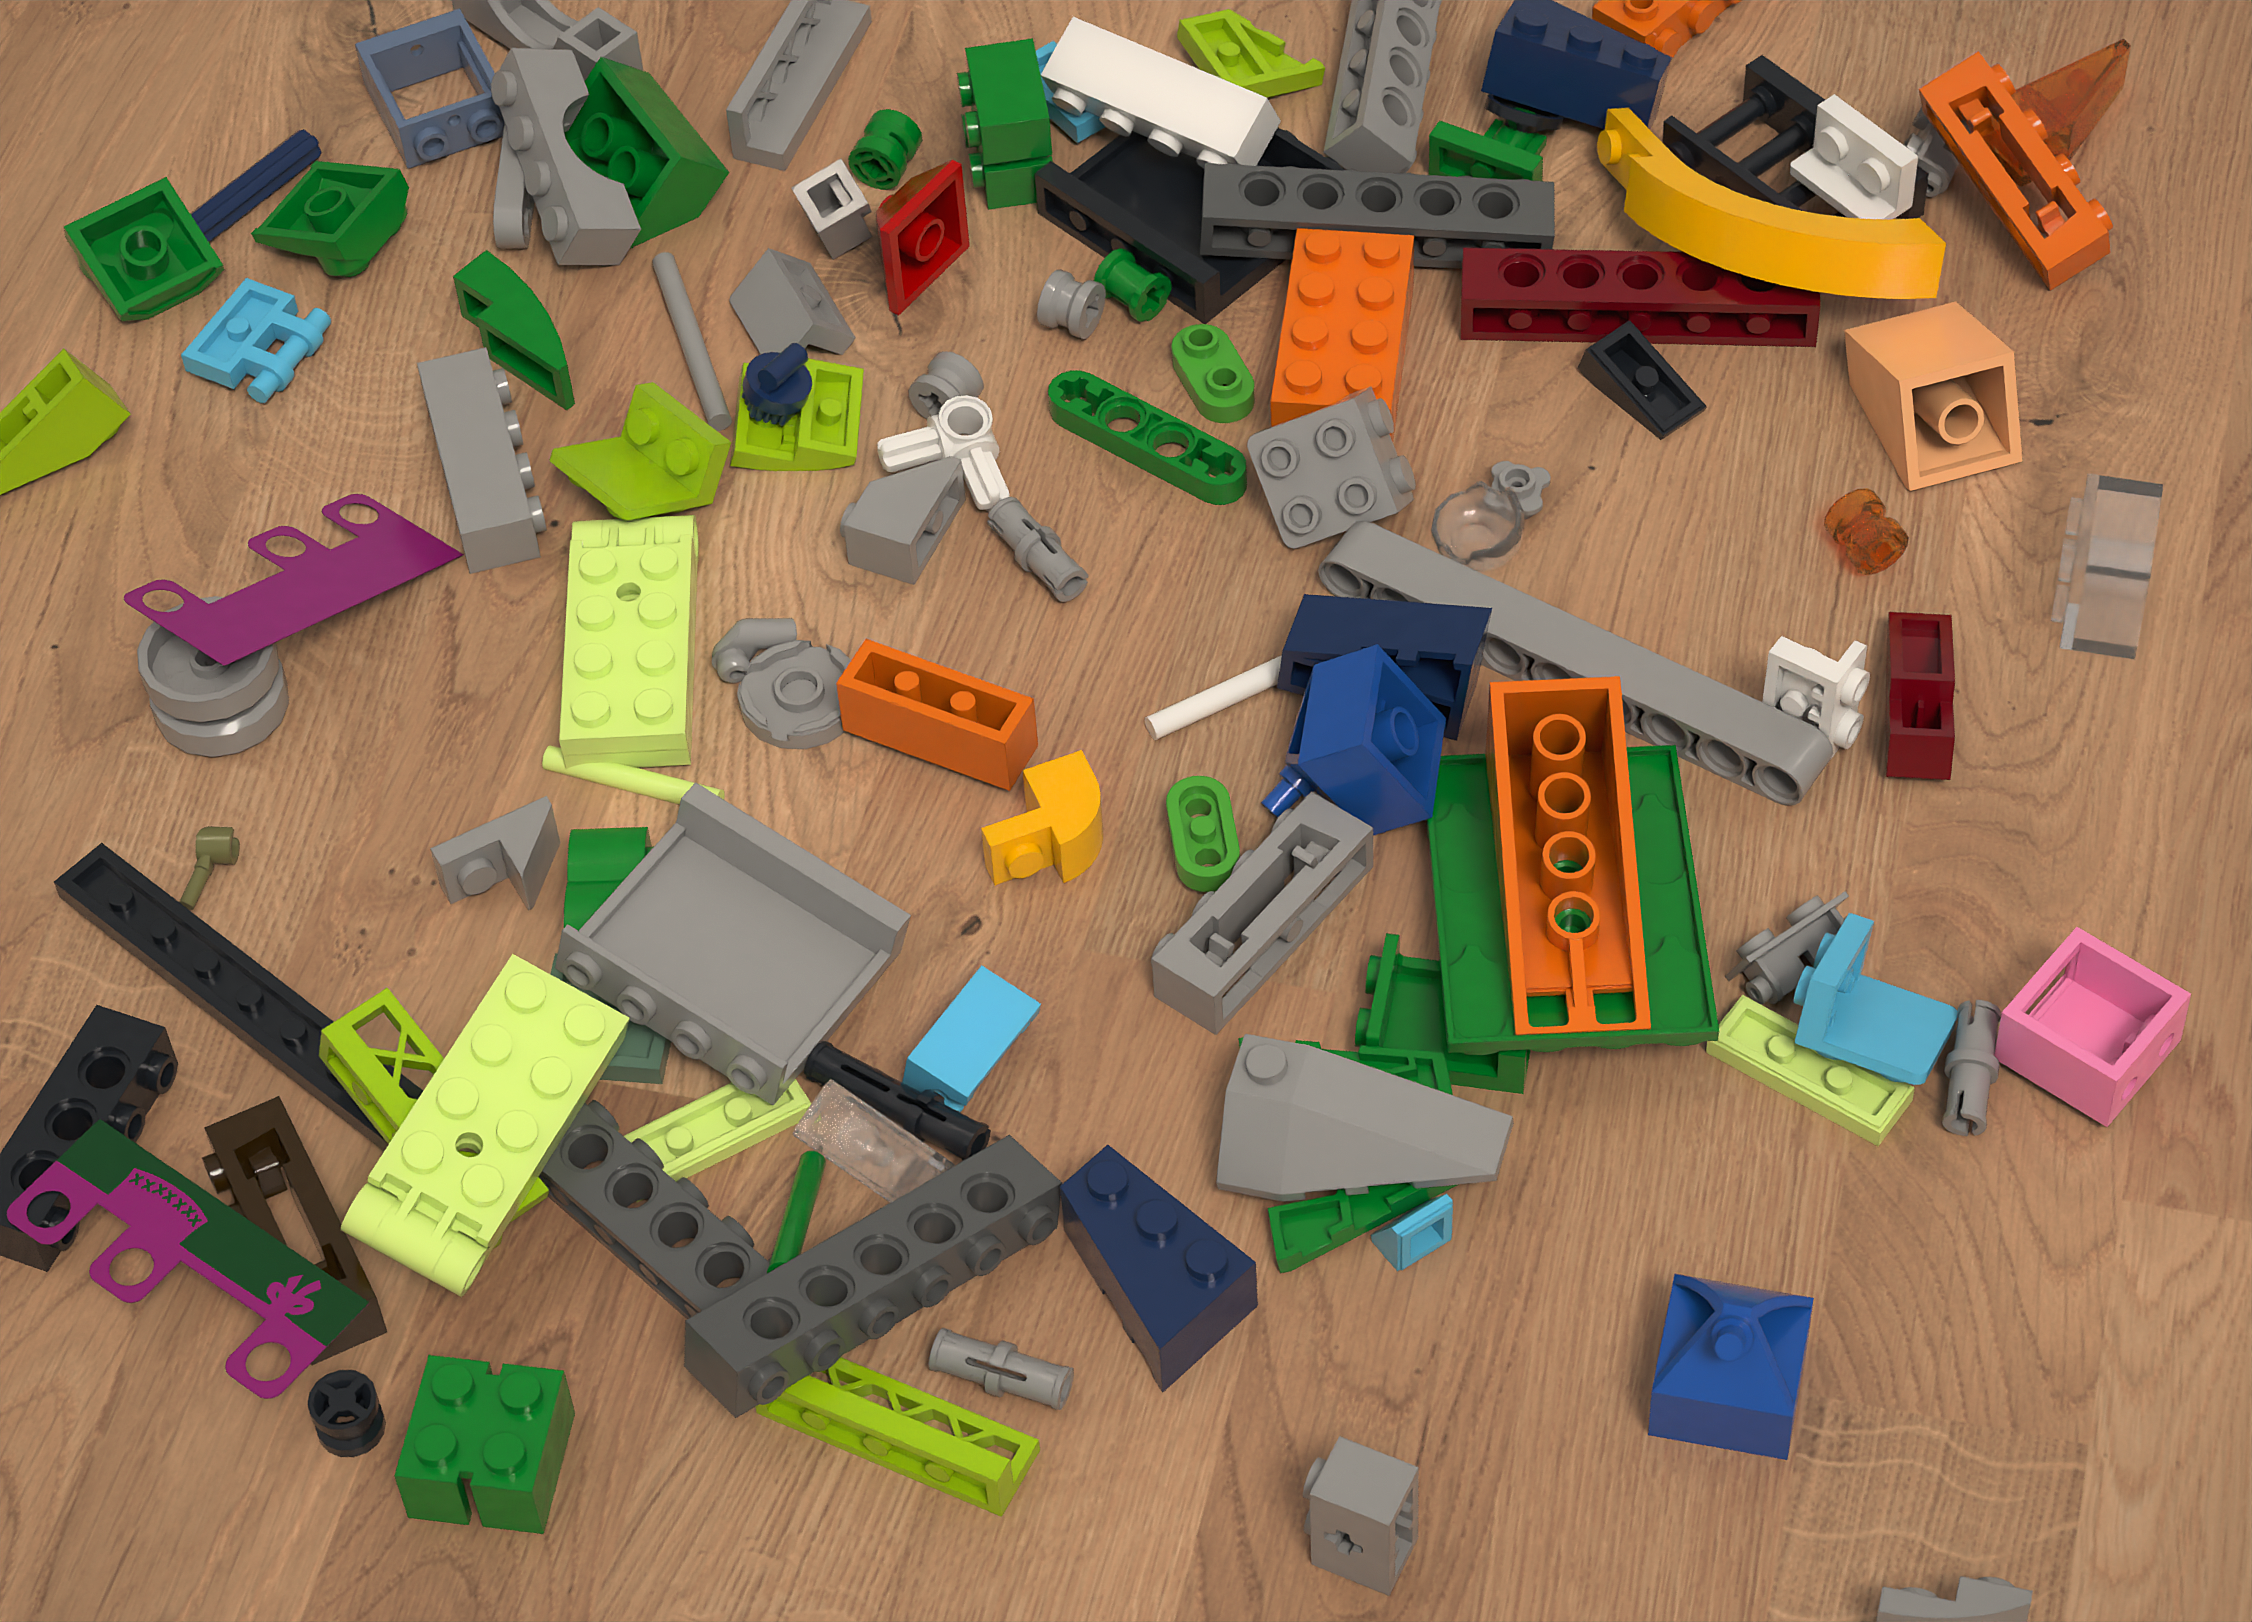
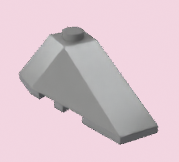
M1245 1034L1225 1093L1216 1183L1220 1190L1283 1202L1306 1199L1305 1192L1345 1189L1346 1195L1369 1193L1368 1186L1409 1182L1417 1189L1497 1181L1514 1124L1513 1116L1310 1045Z

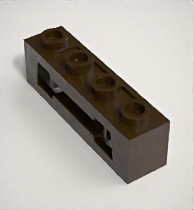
M280 1096L204 1127L213 1153L202 1157V1161L216 1193L220 1194L227 1190L230 1191L235 1203L229 1205V1207L287 1246L265 1200L288 1190L280 1169L283 1167L294 1202L323 1260L314 1265L370 1302L311 1363V1366L387 1333L377 1297L346 1233L341 1231L340 1220Z

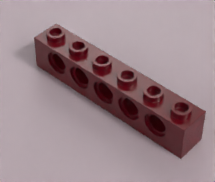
M1463 248L1461 340L1596 343L1630 320L1651 344L1817 346L1820 292L1751 278L1707 263L1684 252Z

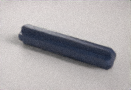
M305 129L296 131L191 212V216L210 243L317 160L321 155L317 138L314 135H310Z

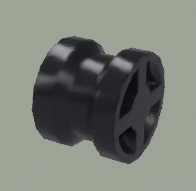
M338 1370L325 1375L316 1382L309 1393L307 1405L312 1421L315 1424L320 1444L329 1453L339 1457H356L369 1452L377 1446L384 1435L386 1421L379 1404L374 1383L365 1374L355 1370ZM352 1416L355 1418L348 1422H337L338 1417Z

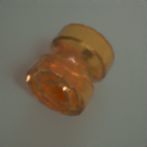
M1868 488L1857 489L1847 493L1831 506L1825 516L1824 527L1836 544L1847 546L1846 556L1858 573L1871 575L1887 569L1903 555L1908 546L1909 537L1896 519L1886 517L1884 503L1873 490Z

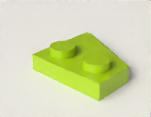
M1230 9L1179 20L1177 38L1197 67L1204 72L1264 97H1272L1321 86L1323 83L1325 66L1322 62L1312 58L1306 64H1302L1284 53L1286 43L1284 40L1268 31L1255 28L1251 21Z

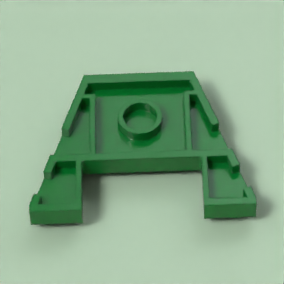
M1244 1037L1238 1038L1240 1047ZM1300 1040L1295 1041V1043L1310 1045L1318 1049H1321L1320 1042ZM1360 1045L1359 1052L1321 1049L1453 1095L1444 1052ZM1409 1182L1368 1186L1369 1193L1346 1195L1345 1189H1337L1335 1195L1269 1207L1268 1213L1280 1274L1290 1272L1457 1185L1416 1189Z

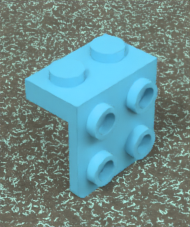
M1849 913L1836 935L1830 933L1824 935L1816 954L1814 967L1807 965L1801 974L1794 995V1003L1803 1006L1794 1043L1815 1050L1828 1059L1843 1060L1875 1071L1884 1078L1894 1082L1921 1085L1927 1080L1956 1026L1957 1010L1951 1005L1861 975L1874 921Z

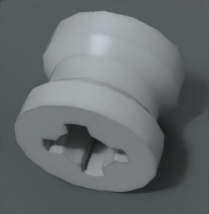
M1061 269L1055 270L1049 276L1040 295L1037 309L1038 322L1051 329L1060 325L1067 327L1072 336L1087 339L1096 329L1103 313L1106 297L1104 285L1093 280L1081 283L1075 281L1074 276L1070 272Z
M942 351L936 354L930 361L928 374L917 377L908 390L909 399L921 416L928 419L930 416L939 414L945 402L956 396L968 395L978 398L984 389V385L979 371L971 362L956 353Z

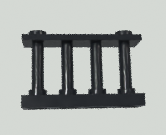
M1760 55L1746 65L1742 103L1697 133L1671 115L1663 122L1662 143L1685 165L1723 187L1754 199L1802 211L1799 207L1817 194L1797 180L1778 193L1757 177L1796 150L1807 152L1813 148L1817 105L1825 101V99L1768 58ZM1756 120L1764 122L1779 133L1778 136L1738 163L1716 148ZM1918 165L1912 207L1896 217L1897 219L1920 218L1924 215L1929 173ZM1839 211L1832 215L1838 217H1846Z

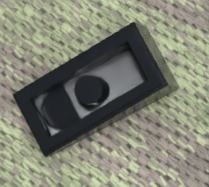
M1630 320L1587 348L1577 368L1593 386L1660 440L1704 412L1707 407Z

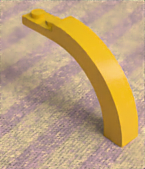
M1629 108L1607 109L1605 130L1600 132L1597 141L1599 160L1627 190L1624 212L1639 226L1658 239L1684 253L1720 268L1783 286L1855 297L1888 299L1936 298L1946 243L1922 219L1838 217L1795 210L1751 198L1723 187L1685 165Z

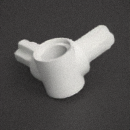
M964 395L949 399L941 407L939 414L928 417L927 427L884 438L877 443L880 463L884 470L891 473L949 456L961 459L964 480L976 507L980 510L986 509V511L990 512L995 504L1004 498L1010 497L1008 488L995 461L1000 450L992 432L993 418L991 410L985 402L976 397Z

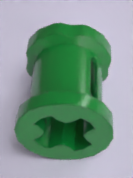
M1122 248L1112 251L1104 258L1093 280L1104 285L1105 298L1113 297L1127 306L1130 315L1139 322L1150 321L1157 316L1164 308L1171 292V281L1167 276L1162 273H1150L1135 263V257L1131 252Z

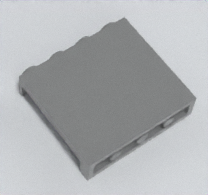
M695 782L681 798L676 823L579 931L568 924L562 930L555 969L562 972L576 987L582 990H590L619 1008L622 1014L630 1018V1021L646 1025L667 1038L687 1057L700 1059L721 1072L741 1091L756 1094L774 1106L803 1071L808 1056L816 1045L822 1041H828L901 953L911 915Z

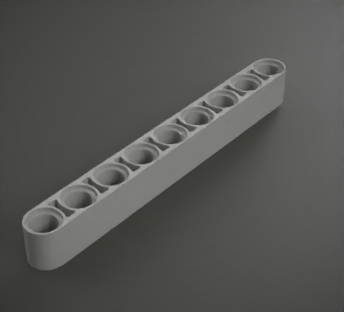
M1357 521L1352 524L1319 565L1318 573L1320 580L1337 597L1492 608L1481 665L1515 681L1620 676L1626 733L1654 746L1676 745L1678 757L1782 805H1796L1800 803L1833 755V748L1829 739L1813 725L1367 521Z

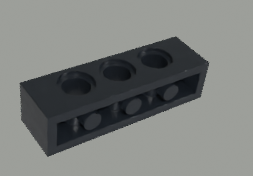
M100 1005L95 1006L0 1153V1256L48 1272L60 1252L67 1250L72 1245L77 1236L80 1221L61 1240L54 1244L45 1245L37 1242L11 1224L7 1218V1210L32 1183L99 1119L133 1142L138 1140L144 1128L146 1115L159 1094H164L170 1089L177 1074L178 1062L164 1026ZM57 1191L41 1193L29 1203L27 1217L37 1227L49 1228L56 1226L68 1216L71 1208L70 1201L66 1195Z

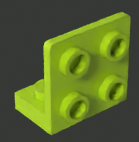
M654 382L635 386L620 437L554 448L549 461L564 472L572 484L585 489L607 506L610 514L622 520H633L669 512L678 513L685 509L712 504L731 441Z

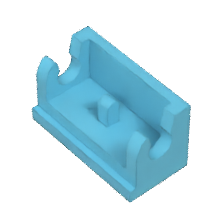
M981 965L908 1056L902 1082L920 1092L930 1089L942 1095L945 1105L961 1112L964 1106L972 1099L976 1089L1010 1046L1027 1029L1030 1021L1032 1022L1039 1014L1041 1003Z

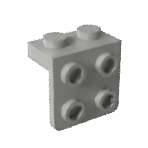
M1372 386L1351 393L1331 406L1256 432L1248 439V451L1286 546L1299 548L1347 531L1357 521L1373 522L1393 515L1414 500L1411 491L1415 489L1416 485L1412 468L1405 456L1397 455L1390 437V433L1394 432L1392 415L1382 398L1376 400Z

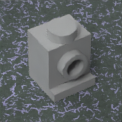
M842 159L837 160L791 188L833 260L873 237L863 219L864 216L872 212L871 207Z

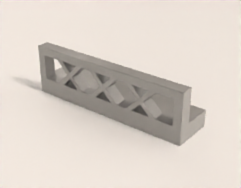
M849 0L790 1L726 109L733 159L786 171L872 22L870 5Z

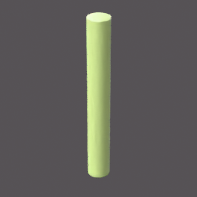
M551 745L546 748L542 760L543 769L679 805L683 795L694 784V782L619 763H589L565 769L561 748ZM699 784L720 798H725L724 790Z

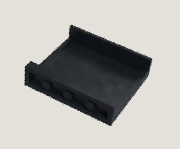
M1279 127L1276 129L1257 166L1269 167L1293 166L1306 169L1345 170L1334 159L1321 155L1299 141L1291 132L1282 130ZM1134 131L1129 136L1119 135L1071 173L1052 161L1035 173L1037 206L1040 216L1104 258L1116 249L1128 250L1135 257L1136 264L1152 274L1162 273L1167 276L1171 281V292L1167 300L1203 324H1207L1286 260L1200 255L1204 168L1196 162L1197 158L1181 151L1178 157H1173L1159 151L1148 142V137Z

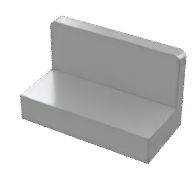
M768 248L730 296L731 305L760 354L768 352L781 353L791 343H798L804 349L808 344L843 355L856 339L811 263Z

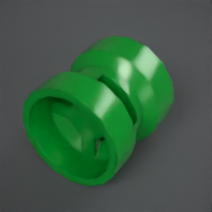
M891 109L879 110L872 115L866 125L864 137L859 139L848 157L849 167L853 174L866 185L880 190L892 189L898 185L907 169V162L913 159L922 143V132L918 125L907 115Z

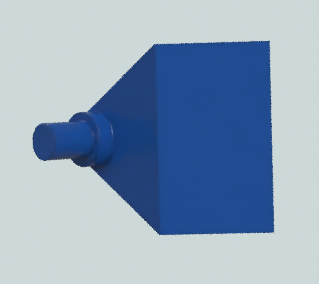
M1378 644L1315 664L1285 759L1286 766L1279 773L1282 780L1263 799L1261 804L1278 819L1301 796L1305 798L1311 791H1315L1325 800L1373 827V835L1432 818L1446 717Z
M1674 1274L1651 1392L1648 1435L1788 1460L1808 1345L1814 1298Z

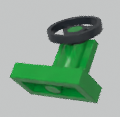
M1488 94L1484 107L1491 113L1504 118V121L1495 119L1484 136L1440 120L1429 134V175L1542 181L1543 157L1539 155L1547 144V136L1537 132L1545 129H1561L1564 117Z

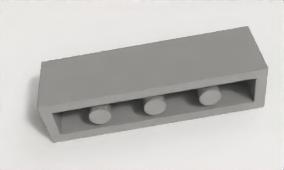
M486 347L417 363L469 573L472 574L540 558L536 533L547 531L539 496L528 498L526 496L525 489L535 487L527 452L516 455L513 447L524 444L516 411H503L502 405L512 403L504 368L492 370Z

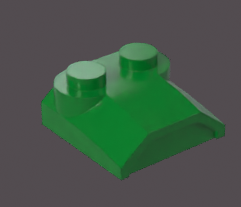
M315 161L305 176L265 221L253 230L251 235L257 243L301 255L317 257L324 272L328 275L352 277L364 271L372 257L385 242L400 230L408 213L406 200L409 186L401 170L397 168Z
M167 177L63 226L65 238L77 255L78 265L82 273L94 281L121 321L150 319L199 295L224 271L221 260Z

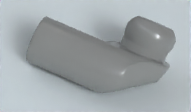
M745 618L739 620L713 648L712 665L717 670L719 677L729 683L740 682L746 676L745 669L746 671L749 670L747 667L750 660L759 649H768L774 645L796 640L797 630L794 619Z

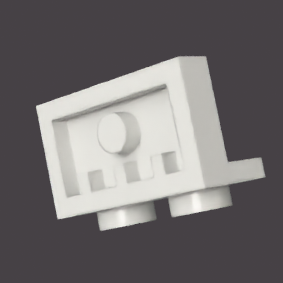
M1834 94L1817 105L1814 146L1791 162L1790 174L1848 218L1895 219L1912 207L1918 156Z
M1781 636L1768 654L1762 702L1819 729L1832 745V757L1840 747L1849 749L1856 740L1864 719L1863 715L1857 711L1859 702L1870 680V673L1864 670L1867 645L1855 640L1837 662L1822 655L1815 649L1804 647Z

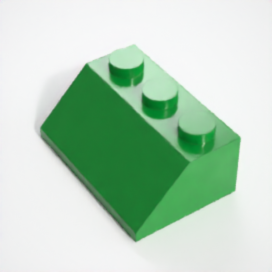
M600 57L584 81L589 96L570 129L564 132L572 151L585 165L606 178L624 184L641 228L630 247L633 248L698 218L730 172L650 73Z

